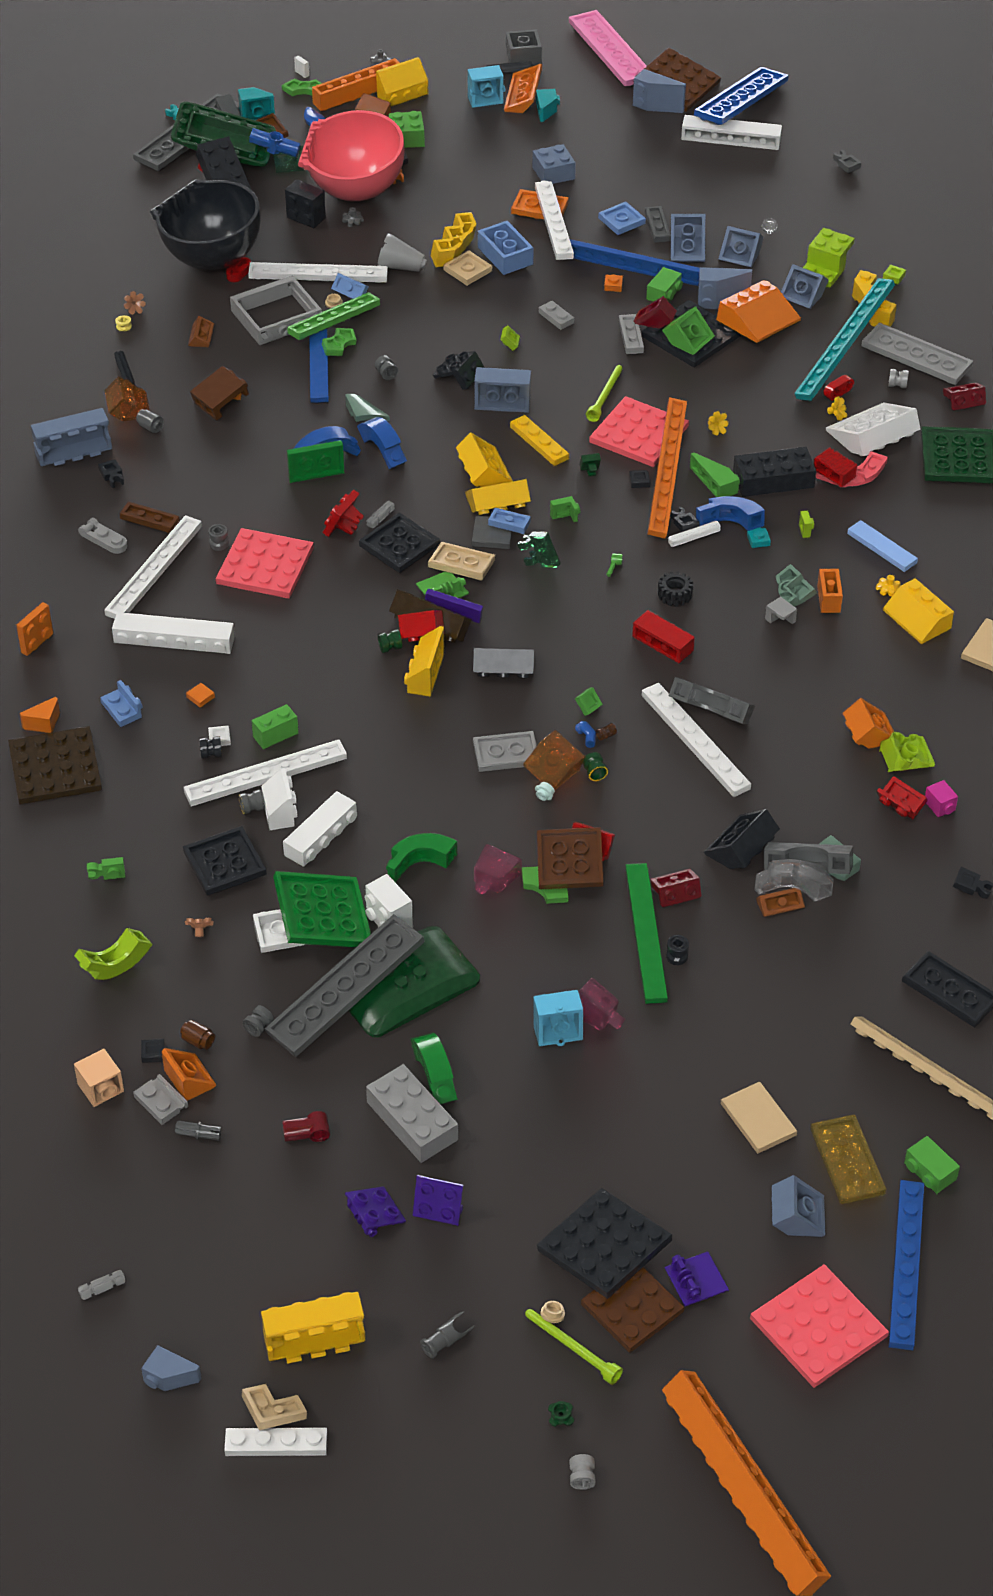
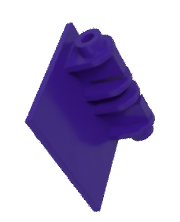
M417 1175L413 1216L458 1226L460 1214L463 1211V1205H461L463 1185Z
M384 1186L345 1193L348 1198L347 1207L351 1209L354 1218L357 1219L358 1224L362 1225L361 1227L365 1235H369V1237L377 1234L378 1227L406 1222Z
M709 1252L688 1259L675 1255L672 1258V1264L665 1267L684 1306L729 1291Z

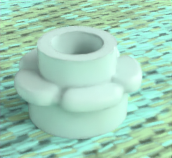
M541 782L540 785L535 787V791H537L536 796L540 800L552 799L555 790L549 783Z

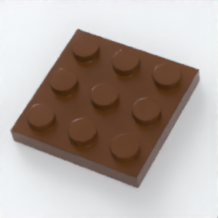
M601 827L537 830L539 889L604 886Z
M644 1267L608 1299L595 1290L581 1299V1305L629 1353L684 1312V1306Z

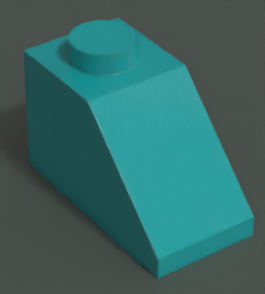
M555 89L536 90L538 116L540 122H544L557 112V105H560V96L556 94Z

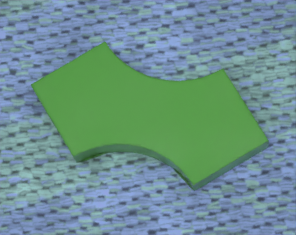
M293 79L283 84L282 90L291 96L299 94L312 96V87L322 83L316 79L311 81Z
M336 328L334 336L324 338L322 340V347L325 355L342 356L345 347L356 345L357 340L353 329Z
M538 866L522 867L523 889L540 893L544 897L546 904L568 902L567 888L539 889Z

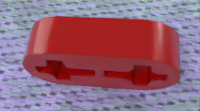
M243 257L240 261L229 266L226 269L227 280L229 282H239L249 272L251 260L248 257Z
M842 375L825 387L824 396L832 401L838 396L841 397L852 389L854 380L848 375Z

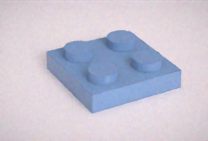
M627 202L598 213V218L617 235L644 225L646 218Z

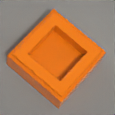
M200 683L186 692V697L198 707H202L215 698V693Z

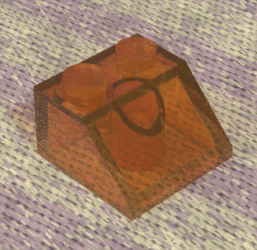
M554 730L538 744L523 766L541 782L549 783L556 790L581 769L585 756L559 732Z

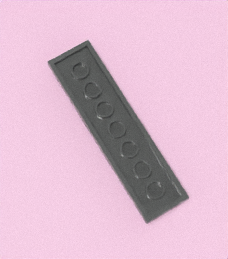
M217 93L202 105L218 110L214 98L222 95ZM234 101L239 111V103ZM171 126L135 152L133 160L160 171L189 148L171 139L173 126Z
M393 914L265 1028L266 1033L297 1057L425 942L424 937Z

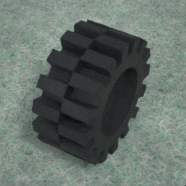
M673 571L669 575L665 573L664 577L661 576L658 581L659 599L664 604L668 602L669 606L675 604L674 607H678V604L683 606L684 602L689 603V599L691 600L693 595V580H690L691 577L689 575L686 577L685 573L680 575L679 571H676V574H673Z

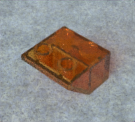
M118 376L105 389L108 412L121 421L136 420L140 410H150L145 390L132 385L127 379L124 380Z

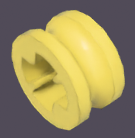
M123 315L115 319L117 330L128 331L132 328L129 316Z

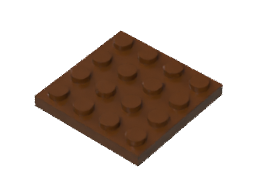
M669 47L644 68L686 84L685 112L693 107L721 80L719 75Z

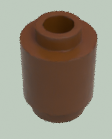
M194 1020L185 1022L180 1031L182 1040L199 1049H209L215 1040V1034L212 1033L210 1028Z

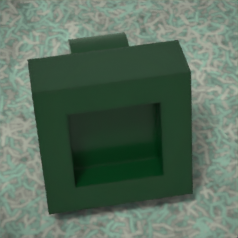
M600 454L581 455L580 470H587L588 477L596 476L595 471L599 468L601 461Z

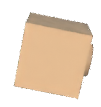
M105 1049L74 1063L77 1084L93 1107L124 1092L121 1071Z

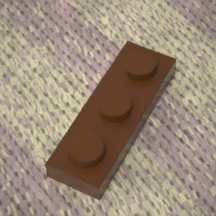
M128 502L120 512V519L167 533H170L180 522L177 515Z

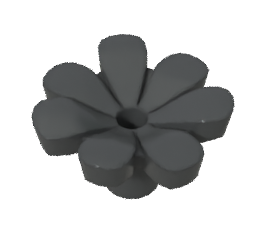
M378 49L377 54L370 58V61H372L371 65L373 66L391 60L382 49Z
M351 207L348 213H343L342 222H348V227H352L353 223L360 225V222L364 221L361 212L356 211L354 207Z

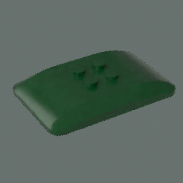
M183 101L180 103L171 139L178 144L197 151L198 144L229 136L240 164L266 166L270 153L265 147L250 143V134L253 128L267 133L274 132L276 129L266 123Z
M429 926L417 931L424 937L425 942L348 1010L369 1036H383L479 984L480 974L441 928Z

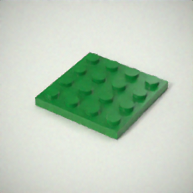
M275 871L273 879L288 943L357 947L371 935L357 877Z

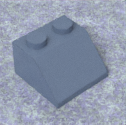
M727 226L719 260L752 268L759 255L764 237L760 233Z
M792 264L781 293L788 301L811 309L822 297L829 280L821 274Z
M794 1175L772 1185V1222L774 1227L792 1236H825L823 1194Z

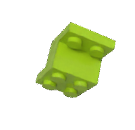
M823 228L809 245L807 263L803 268L825 276L829 280L826 287L831 288L845 270L846 255L854 244L855 238Z

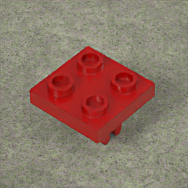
M353 489L349 495L345 494L339 502L341 504L335 505L331 510V515L324 523L326 527L323 534L327 537L336 528L350 535L353 534V530L357 529L356 524H359L360 520L364 517L353 506L359 496L357 491Z

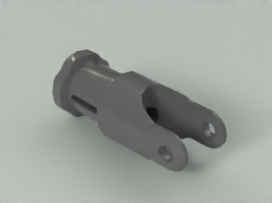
M465 1311L456 1314L438 1327L436 1333L428 1339L423 1338L420 1340L421 1347L427 1356L434 1359L437 1356V1352L445 1346L450 1347L474 1328L473 1325L463 1333H459L454 1329V1320Z

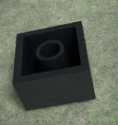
M295 180L285 189L287 218L312 228H316L326 219L325 191L323 189L299 180Z

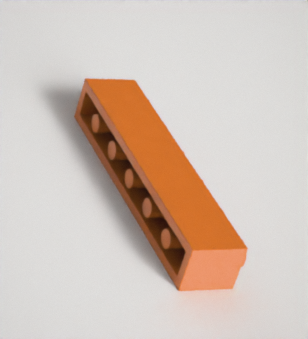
M394 58L313 86V104L320 111H325L361 98L364 93L368 95L377 92L376 71L400 62Z

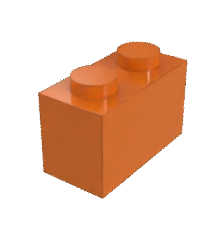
M819 569L817 588L821 613H841L843 594L839 569Z

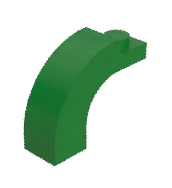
M435 833L416 834L401 840L391 849L392 859L389 860L386 866L389 877L396 883L409 866L423 861L432 862L447 868L457 856V841Z
M435 1033L411 1038L415 1059L420 1061L423 1066L431 1095L440 1104L458 1100L452 1080L454 1078L438 1036Z

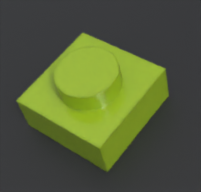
M890 265L883 273V279H891L895 284H899L904 278L906 270Z
M507 325L502 330L500 340L513 351L518 348L520 336Z
M800 511L799 527L803 538L810 537L811 529H814V520L810 518L808 511Z

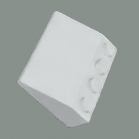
M884 402L826 427V431L851 453L859 454L860 456L869 455L870 451L883 449L886 444L896 443L900 438L912 436L914 432L920 430L916 408Z

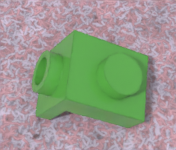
M572 496L550 501V516L552 520L571 516L573 522H578L580 507L578 503H575Z

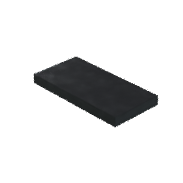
M929 951L902 977V982L974 1028L993 1009V991Z

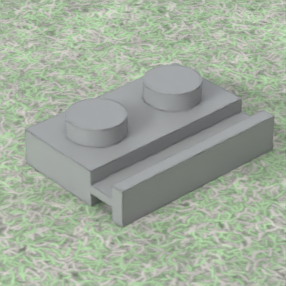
M160 1074L157 1075L155 1080L148 1081L133 1092L134 1098L161 1125L179 1114L181 1109L188 1107V1101Z

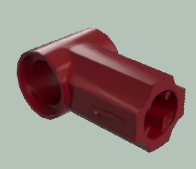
M322 1111L312 1112L307 1118L282 1121L285 1142L308 1138L314 1142H322L330 1136L327 1114Z

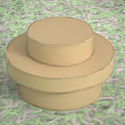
M330 294L325 300V305L328 308H333L343 303L338 294Z
M548 1301L541 1308L540 1314L547 1322L559 1323L564 1319L565 1311L561 1303Z

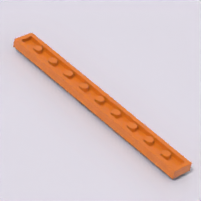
M669 397L647 532V535L666 539L687 406V401Z

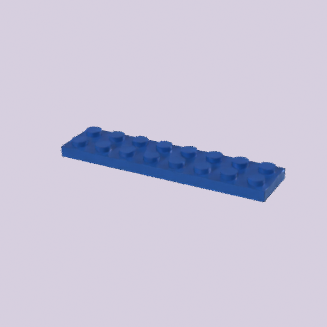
M760 67L696 108L694 116L699 117L701 120H709L717 125H722L786 83L788 75Z

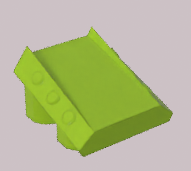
M893 732L888 739L881 741L879 752L883 754L889 768L888 772L935 766L923 736L910 734L909 737H905L899 732Z

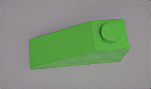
M691 453L690 468L715 497L738 494L740 480L730 468L697 453Z

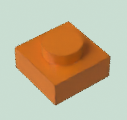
M605 275L604 291L621 292L623 276Z

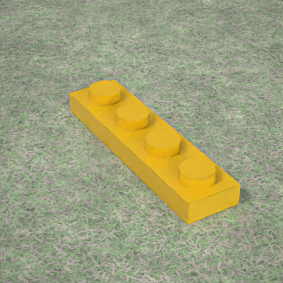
M526 415L510 422V428L553 466L569 459V453Z

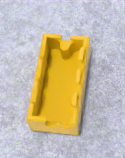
M345 1292L338 1296L320 1297L309 1302H296L289 1306L271 1307L261 1311L263 1334L269 1361L286 1358L287 1364L302 1361L301 1355L308 1353L311 1354L312 1359L326 1356L325 1350L335 1348L336 1354L350 1351L349 1345L365 1341L364 1314L358 1292Z

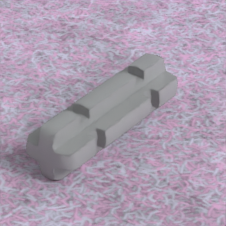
M390 501L385 502L383 506L366 520V525L375 528L378 523L395 509V504Z
M117 1270L112 1273V1276L108 1274L91 1281L90 1285L86 1283L79 1286V1295L82 1300L92 1297L91 1294L93 1293L97 1295L113 1288L115 1284L119 1286L125 1283V1276L121 1270Z

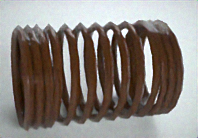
M613 723L596 730V736L600 741L617 734V729Z

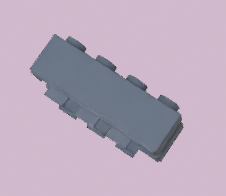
M103 408L31 425L32 437L35 441L33 442L35 454L40 466L53 463L57 466L65 464V460L72 459V461L83 459L85 455L93 457L101 455L102 451L112 449L107 427L109 420Z

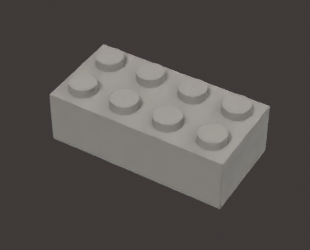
M404 1064L366 1086L367 1103L420 1163L458 1140V1123Z

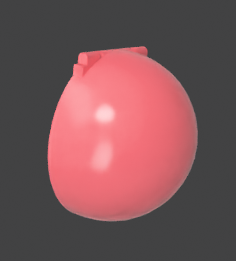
M347 111L326 119H318V121L311 123L298 166L308 170L316 184L335 198L346 201L368 200L382 194L398 177L405 154L403 134L400 127L392 119L372 111Z

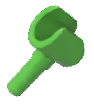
M612 554L610 568L606 574L608 577H611L615 565H622V554Z

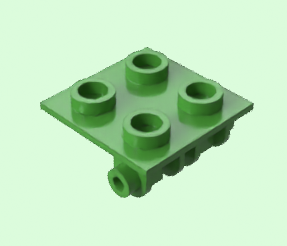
M446 571L416 583L424 595L427 589L457 598L469 594L464 587L466 585L465 579L456 578L453 573Z

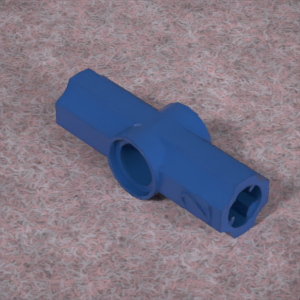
M253 128L249 138L250 143L265 147L271 154L284 153L296 158L301 146L298 142L283 138V135L276 131L267 133Z

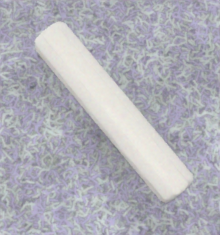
M713 521L669 536L668 543L671 547H675L719 532L721 526L718 521Z

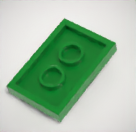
M342 441L287 450L288 478L290 483L343 474L344 453Z

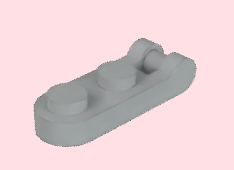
M91 518L87 521L86 525H82L78 529L82 537L112 553H123L127 549V540L124 536L103 526L95 518Z

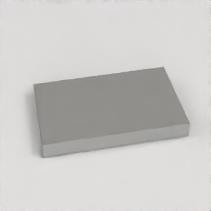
M533 731L473 737L479 772L540 765Z

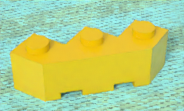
M471 212L455 214L453 226L444 227L442 239L433 241L430 256L435 267H443L447 262L460 256L473 240L477 223Z
M860 270L854 279L852 297L859 304L876 282V274ZM884 300L870 319L869 323L871 326L875 327L880 322L891 327L895 320L897 304Z

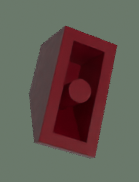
M662 296L639 310L633 322L638 325L660 329L665 325L668 326L675 320L674 316L677 310Z

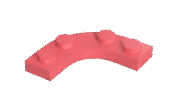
M871 451L865 461L860 466H857L855 479L853 478L843 487L859 486L873 481L887 464L888 457ZM816 472L817 479L837 485L828 478Z

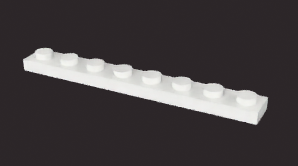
M552 181L535 182L536 194L556 260L573 259L574 252Z
M250 262L248 275L251 279L278 280L293 275L296 280L334 281L337 274L340 273L358 282L381 283L387 282L388 266Z
M185 515L105 608V616L115 619L117 612L130 613L201 529L202 521Z
M660 683L642 690V697L733 797L751 789V783L681 706L672 697H669V693Z
M335 740L184 786V793L190 806H194L263 785L281 768H285L287 776H292L347 759V753L340 740Z

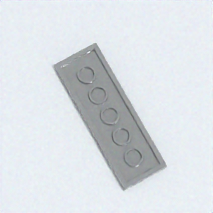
M880 322L862 340L861 344L862 347L884 355L954 385L973 366V360Z

